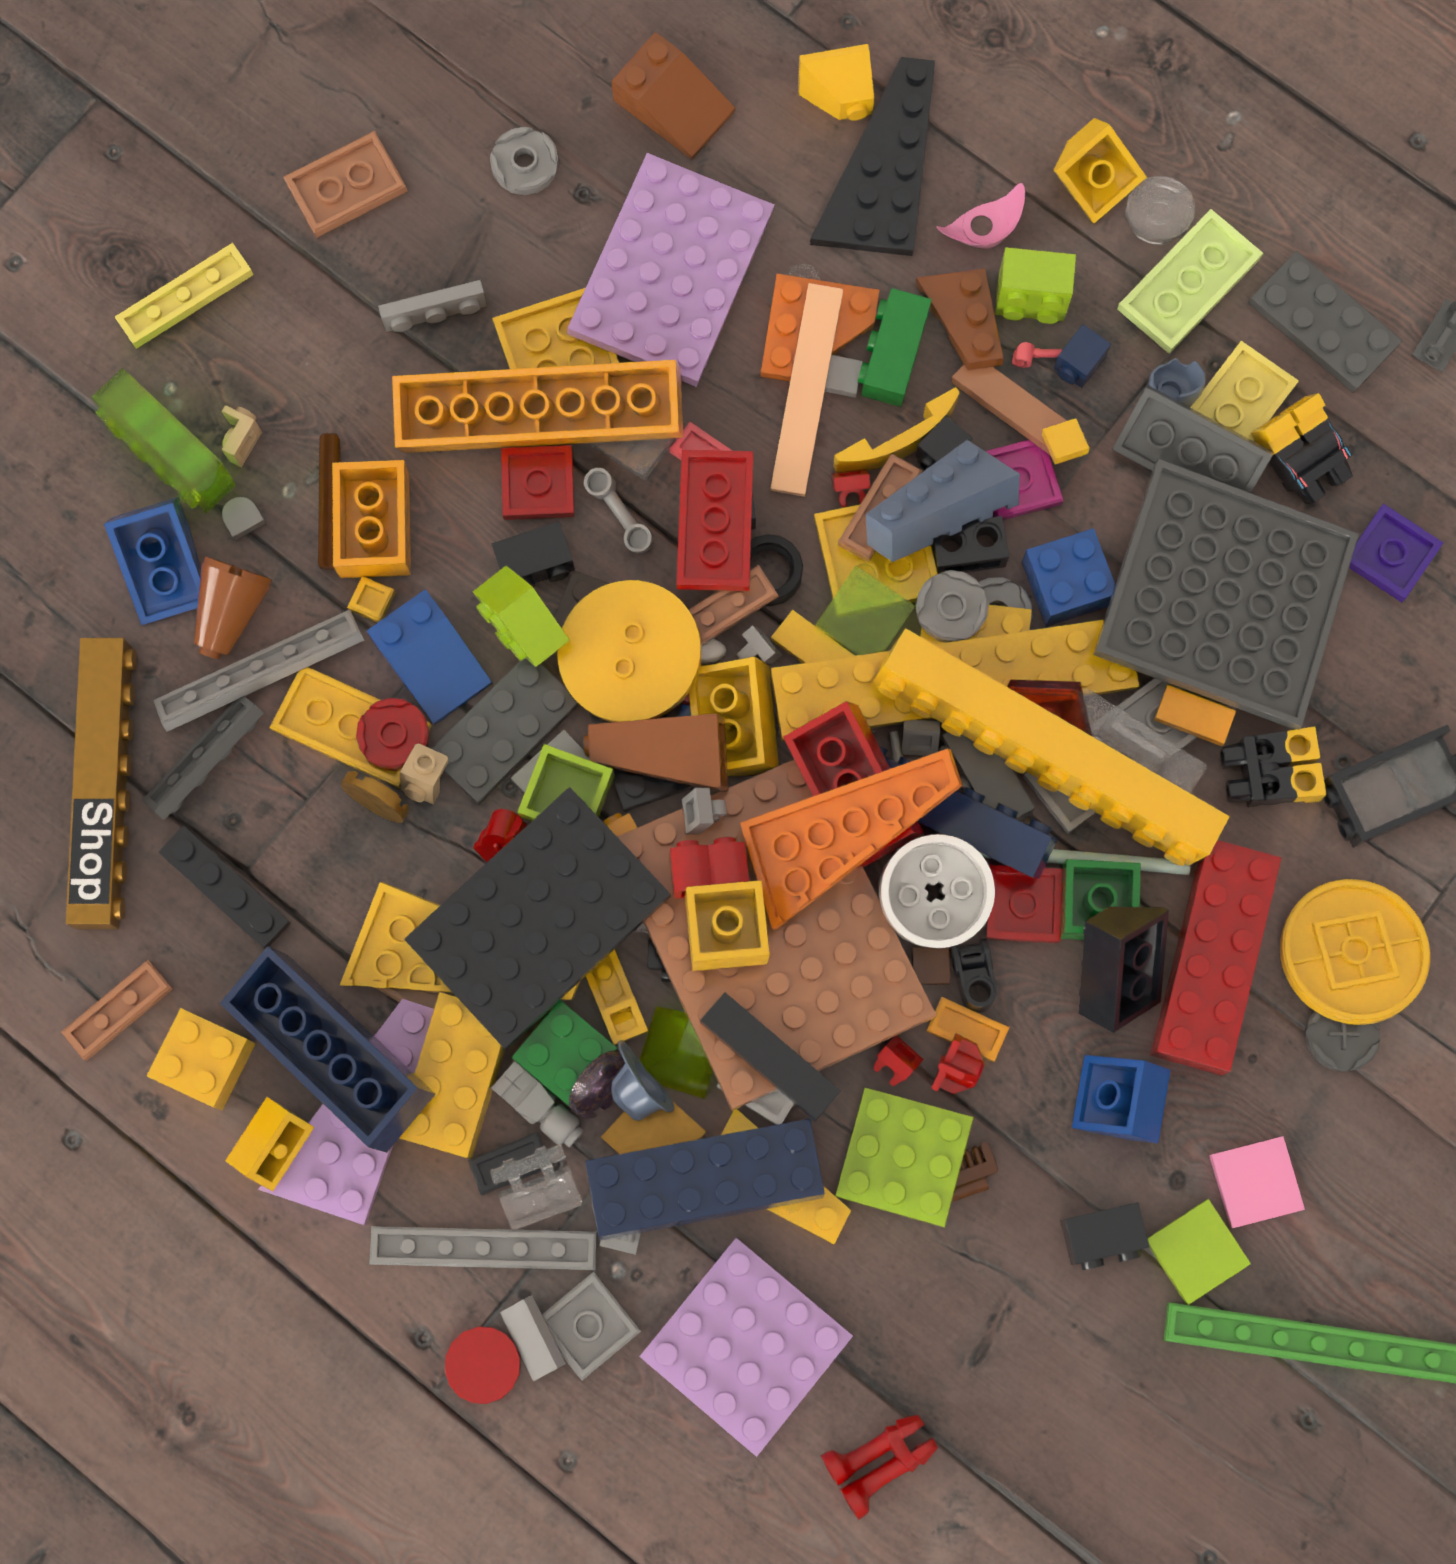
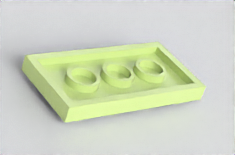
M1210 209L1119 303L1117 310L1170 354L1261 259L1263 252Z

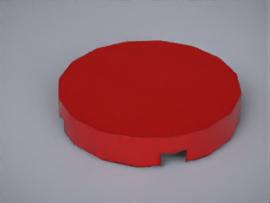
M387 698L377 701L369 707L370 709L358 721L356 738L359 749L371 764L380 769L401 770L416 744L428 747L430 731L427 720L416 706L404 699Z
M475 1327L464 1331L451 1343L445 1356L444 1371L449 1386L460 1398L471 1403L488 1404L502 1399L513 1389L520 1375L521 1358L515 1343L507 1334L494 1327Z

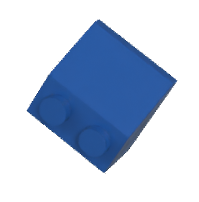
M1084 1055L1072 1128L1126 1140L1158 1144L1171 1070L1143 1060Z

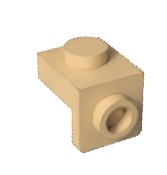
M416 744L400 771L401 791L416 802L426 801L434 805L440 794V776L448 764V757L426 746Z

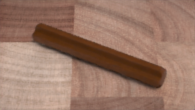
M324 433L319 437L318 565L323 570L335 569L333 567L332 463L340 462V439L335 433Z

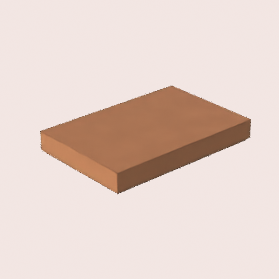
M375 131L283 177L316 238L408 192L405 183Z

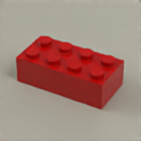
M848 701L783 736L813 796L891 769L859 706ZM918 821L856 869L865 867L924 835Z

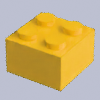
M762 880L686 887L685 904L692 971L765 965L768 963L770 953Z
M180 1008L147 1077L223 1111L256 1043Z

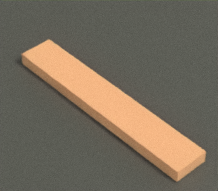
M812 283L808 284L770 491L802 497L806 495L843 289Z

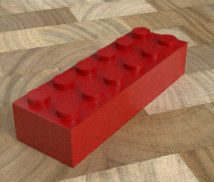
M1217 840L1210 855L1198 860L1150 1056L1218 1075L1231 1072L1282 857Z

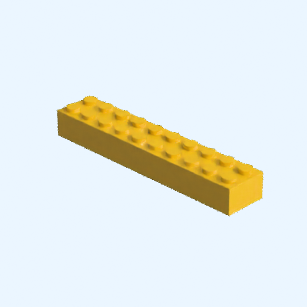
M906 628L891 648L872 683L879 686L878 691L886 697L897 700V698L902 699L910 704L909 708L917 715L924 718L933 717L942 723L941 727L948 733L958 737L964 735L974 741L973 745L979 751L988 755L995 753L1006 760L1005 764L1010 769L1022 774L1026 771L1038 778L1037 783L1041 787L1052 792L1058 790L1069 796V802L1074 806L1086 811L1091 809L1100 814V819L1105 824L1116 829L1122 827L1133 834L1132 838L1136 842L1146 847L1155 846L1165 852L1164 857L1176 865L1184 866L1186 864L1189 866L1210 855L1230 817Z

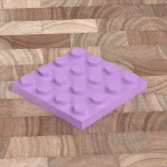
M735 1238L639 1357L757 1457L853 1335L740 1240Z

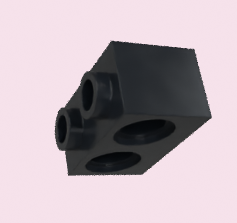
M1002 516L991 517L982 522L975 519L962 525V531L951 536L948 534L940 535L934 538L933 544H931L938 574L949 570L968 573L1004 568L1009 559ZM988 535L994 540L995 544L990 547H984L978 543L977 537ZM945 540H953L959 545L960 549L955 552H949L942 547L941 543Z

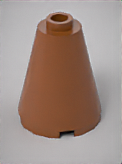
M205 556L201 567L194 644L200 646L198 653L218 660L221 654L229 655L270 590L272 579Z

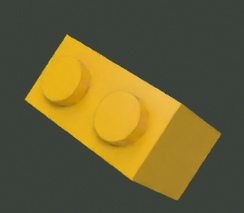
M266 1097L225 1161L247 1178L273 1192L311 1134L314 1126L294 1112Z

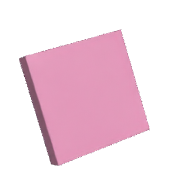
M1284 1136L1209 1155L1230 1229L1305 1210Z

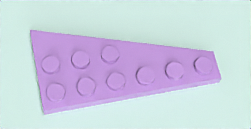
M402 999L374 1037L408 1069L415 1073L434 1009ZM322 1104L309 1121L314 1126V1129L274 1191L272 1192L262 1185L258 1190L366 1225L393 1146L387 1153L368 1148Z

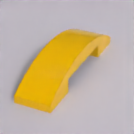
M955 387L926 403L923 414L924 421L873 450L864 438L834 455L833 463L835 471L874 470L884 467L891 453L903 459L917 451L918 444L946 415L950 418L957 405L960 392Z
M614 949L586 975V978L615 1046L618 1045L619 1040L625 1042L648 1032V1029Z

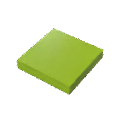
M1209 1199L1201 1202L1147 1237L1149 1248L1186 1305L1191 1304L1251 1264Z

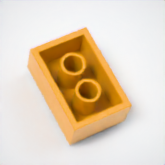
M405 461L332 463L333 567L339 577L358 578L362 576L411 575L410 474Z

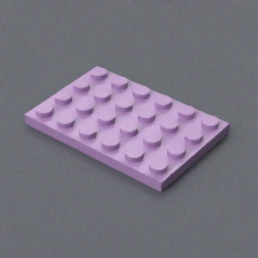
M647 153L570 321L567 334L634 362L676 360L681 367V381L697 387L773 213L774 204Z

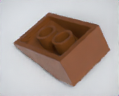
M656 32L611 81L613 101L691 160L694 159L735 112V107L687 56Z

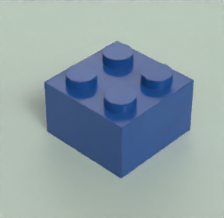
M1094 528L1025 551L1021 563L1045 627L1109 606L1115 583Z

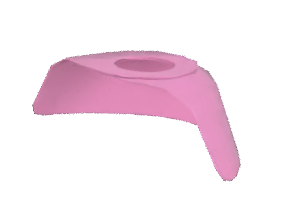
M1019 183L1006 196L969 210L945 228L936 226V228L943 234L972 247L982 249L996 247L1015 229L1021 218L1025 203V187L1023 183ZM977 216L988 217L993 224L991 232L984 236L975 234L971 229L972 220Z

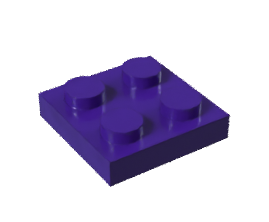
M1383 503L1357 540L1349 568L1402 603L1437 554L1443 542Z

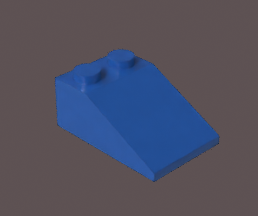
M179 497L111 517L104 523L141 625L197 608L201 566Z
M426 589L367 630L372 642L434 725L493 684Z

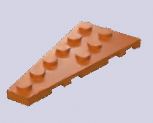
M950 749L939 751L740 822L757 881L762 880L764 904L771 928L777 930L961 788L962 782L952 751Z

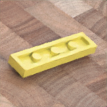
M231 243L116 315L115 318L137 349L254 274L235 245Z

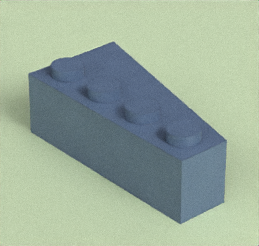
M966 440L866 513L867 545L894 562L933 544V539L940 535L948 534L951 536L962 531V525L975 519L982 522L993 517V511L1004 506L1007 509L1019 505L1020 474Z

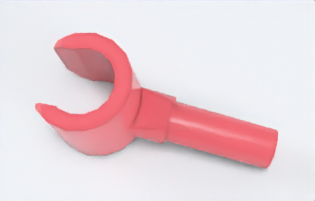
M1023 342L1014 351L1012 364L1017 367L1028 368L1031 366L1033 358H1057L1062 349L1035 348L1031 343Z

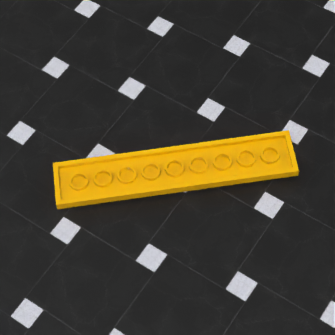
M1104 620L934 644L1035 704L1134 690L1139 687L1137 671L1093 655ZM890 651L775 667L770 670L781 741H785L783 736L845 701L859 706L870 728L903 724L904 721L930 720L934 718L931 716L924 718L917 715L909 708L910 704L900 698L894 700L886 697L878 691L879 686L872 683Z

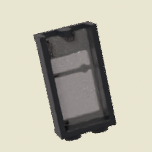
M1448 724L1336 772L1324 780L1326 796L1323 799L1329 808H1334L1340 820L1337 823L1340 834L1345 841H1350L1353 848L1456 803V754L1451 755L1443 739L1451 731Z

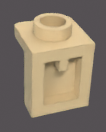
M225 405L222 413L227 421L235 427L229 429L225 434L222 451L229 462L242 468L262 431L255 421L256 416L242 407H237L235 410Z

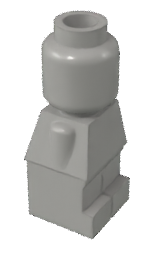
M515 1061L491 1087L530 1124L540 1122V1130L558 1145L564 1143L570 1148L584 1132L579 1127V1118L564 1105L559 1104L555 1106L556 1096Z

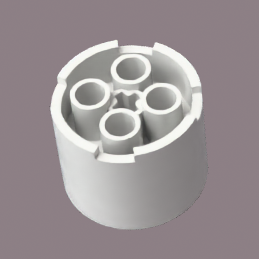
M936 834L912 840L898 849L888 859L880 874L878 898L884 916L899 937L922 947L946 948L967 941L984 926L994 904L995 886L993 875L986 860L973 846L953 836ZM939 883L942 886L939 890L940 894L943 895L942 899L928 901L926 899L928 891L925 889V886L927 884L934 886Z

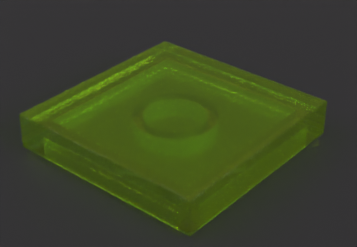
M855 566L815 624V627L856 655L885 652L915 605Z

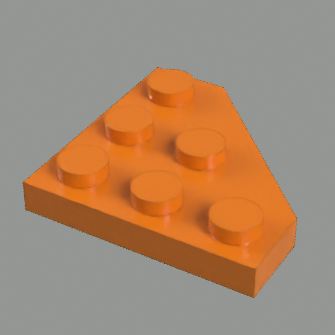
M776 274L760 377L790 382L809 283L843 289L832 355L845 348L846 344L860 334L863 335L874 327L880 290Z

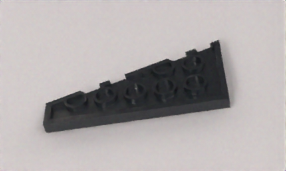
M900 58L810 239V245L913 256L935 66L934 60Z

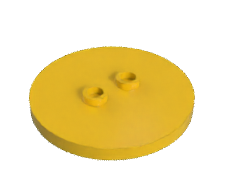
M625 580L604 585L592 591L578 602L562 627V630L570 640L557 651L562 680L572 697L585 710L603 720L624 722L657 719L673 710L684 700L698 677L702 661V641L698 626L684 603L673 593L656 584L639 580Z
M1343 879L1316 887L1303 896L1294 906L1281 932L1280 959L1290 986L1311 1009L1337 1022L1366 1025L1378 1023L1397 1015L1417 997L1428 976L1430 945L1420 918L1399 895L1373 882Z

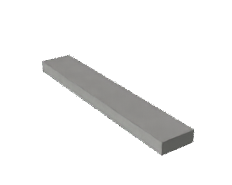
M349 609L153 700L160 721L166 732L356 645L364 641V638Z
M371 1226L369 1265L596 1270L597 1232Z

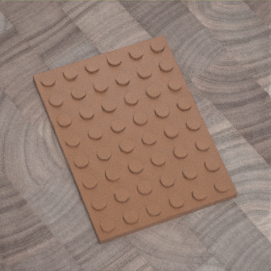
M791 760L728 788L727 792H718L711 795V800H725L727 815L719 816L720 821L714 822L713 825L701 834H686L682 808L618 836L620 841L671 894V897L643 923L731 1111L778 1089L700 1023L702 1017L724 992L817 1071L925 1023L936 1016L894 929L884 916L880 900L863 867L854 869L777 930L771 928L765 908L770 953L767 964L692 971L685 899L673 898L669 859L670 848L677 847L676 844L684 840H697L699 845L714 844L715 839L721 837H734L736 842H745L740 822L813 797L795 760ZM745 842L749 881H757Z

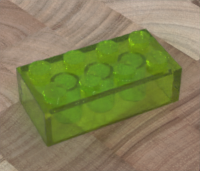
M123 368L91 397L99 407L95 413L105 423V427L117 439L120 440L122 438L129 446L130 451L141 462L144 463L146 461L154 469L155 475L167 486L171 485L178 492L177 495L192 510L198 506L207 514L236 486L222 461Z

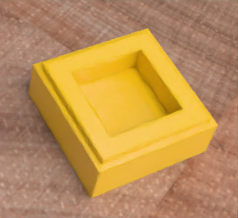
M1076 418L1044 428L1042 431V437L1055 465L1086 455L1089 452V446Z
M362 576L347 608L355 614L378 623L384 619L396 592L390 587Z

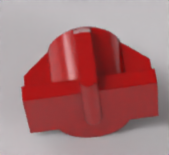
M495 810L490 817L487 827L481 832L478 841L474 843L473 849L488 862L518 835L527 824L512 810Z
M956 1033L946 1054L940 1057L939 1070L933 1080L931 1089L938 1092L939 1088L955 1094L974 1088L985 1066L977 1043Z

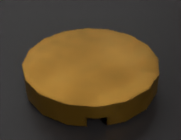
M347 772L341 782V787L353 800L380 817L392 822L403 823L409 813L408 804L400 806L402 799L399 798L400 796L372 777L368 778L365 776L363 780L357 778L358 772Z

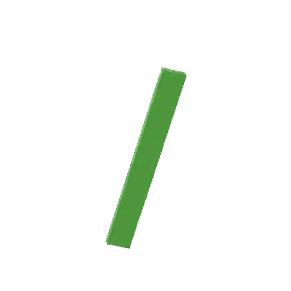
M1167 1303L1163 1341L1456 1383V1344Z

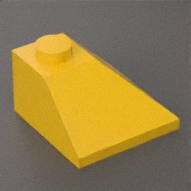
M868 44L800 55L799 95L838 120L849 119L856 121L873 113L874 91Z
M1093 118L1067 141L1054 168V172L1092 223L1097 222L1147 178L1110 124Z

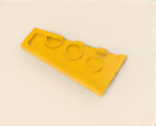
M736 1109L730 1116L721 1135L757 1129L758 1127ZM825 1187V1195L821 1199L766 1209L833 1245L851 1212L845 1204Z

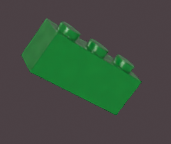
M893 288L890 290L888 300L881 298L876 319L881 320L879 332L874 330L871 332L867 351L872 352L870 363H862L857 383L863 384L862 397L902 407L932 299Z

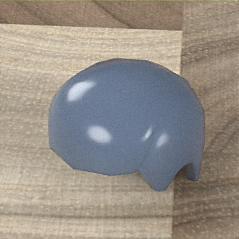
M1174 358L1153 370L1149 377V386L1191 407L1203 392L1206 373L1196 361L1185 365L1180 363L1178 358Z

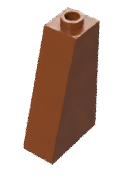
M717 713L588 725V735L584 736L585 755L592 762L608 768L672 782L710 788V790L719 792L728 791L725 719Z

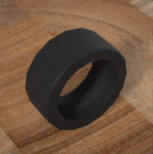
M766 534L751 539L750 561L760 552L774 551L783 555L789 563L790 575L784 585L775 589L779 597L765 606L783 604L795 595L801 585L803 563L800 552L792 542L782 536Z

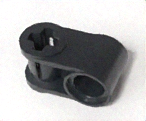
M980 939L978 944L949 947L951 963L955 977H957L963 1005L977 1013L988 1010L996 998L997 986L987 939ZM980 985L987 990L989 998L984 1002H977L971 998L969 989L972 986Z

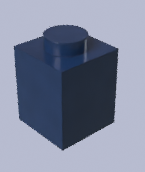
M1082 324L1058 355L1054 369L1058 371V375L1065 382L1072 385L1076 384L1083 388L1107 357L1111 343Z

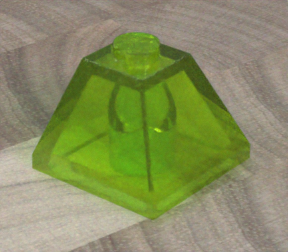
M656 1006L639 1059L640 1062L662 1086L705 1099L713 1070L686 1012Z

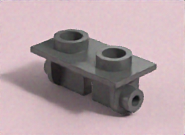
M1445 299L1412 353V356L1440 372L1444 371L1456 351V300L1452 302Z

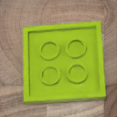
M865 1088L835 1196L945 1228L974 1118Z

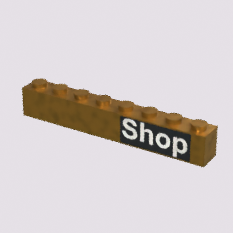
M80 638L66 925L74 929H119V921L125 917V900L121 897V883L126 882L127 865L125 861H122L123 847L128 845L129 832L128 827L124 825V812L130 809L129 790H126V776L131 775L132 759L131 755L127 754L128 741L133 739L134 733L133 721L129 719V705H134L135 688L130 682L131 670L136 669L137 656L135 649H132V646L124 638Z

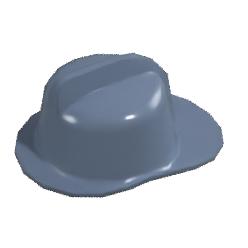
M619 1040V1050L625 1063L612 1080L611 1091L616 1104L637 1121L649 1117L661 1109L673 1112L674 1104L667 1091L645 1069L632 1049L623 1040Z

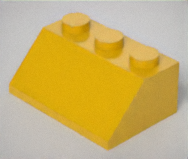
M756 657L701 666L698 677L689 692L691 716L717 713L725 719L728 776L762 774L778 767L779 760L769 665Z

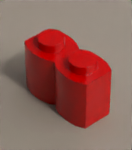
M734 837L717 838L714 840V844L699 845L697 840H684L676 844L677 847L670 848L669 859L673 898L685 899L686 887L749 881L745 842H736Z

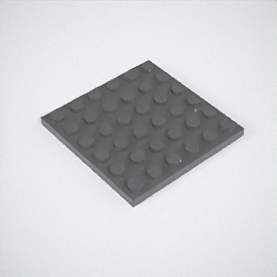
M1158 459L1154 464L1093 655L1291 729L1299 730L1304 722L1359 533Z

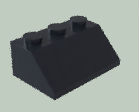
M1108 907L1085 921L1083 929V957L1081 959V987L1079 990L1080 1015L1114 1033L1161 1003L1169 916L1168 909L1164 907Z

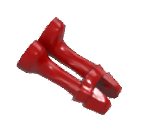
M919 1415L897 1419L896 1425L885 1427L884 1432L853 1451L841 1454L835 1450H830L820 1455L832 1479L839 1486L867 1464L890 1450L892 1451L893 1458L839 1489L858 1520L869 1513V1499L874 1493L906 1472L910 1471L913 1473L919 1464L925 1465L938 1447L933 1437L917 1444L912 1450H909L905 1444L904 1438L913 1435L915 1431L925 1425Z

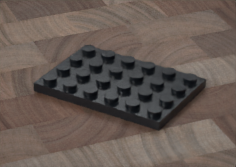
M569 787L404 940L498 1043L507 1050L671 897V894Z

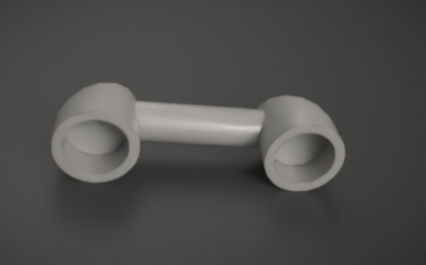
M603 468L591 469L584 478V486L587 492L597 499L604 500L625 529L624 543L626 547L636 554L647 552L654 543L653 532L646 526L638 524L615 492L616 481L614 477Z

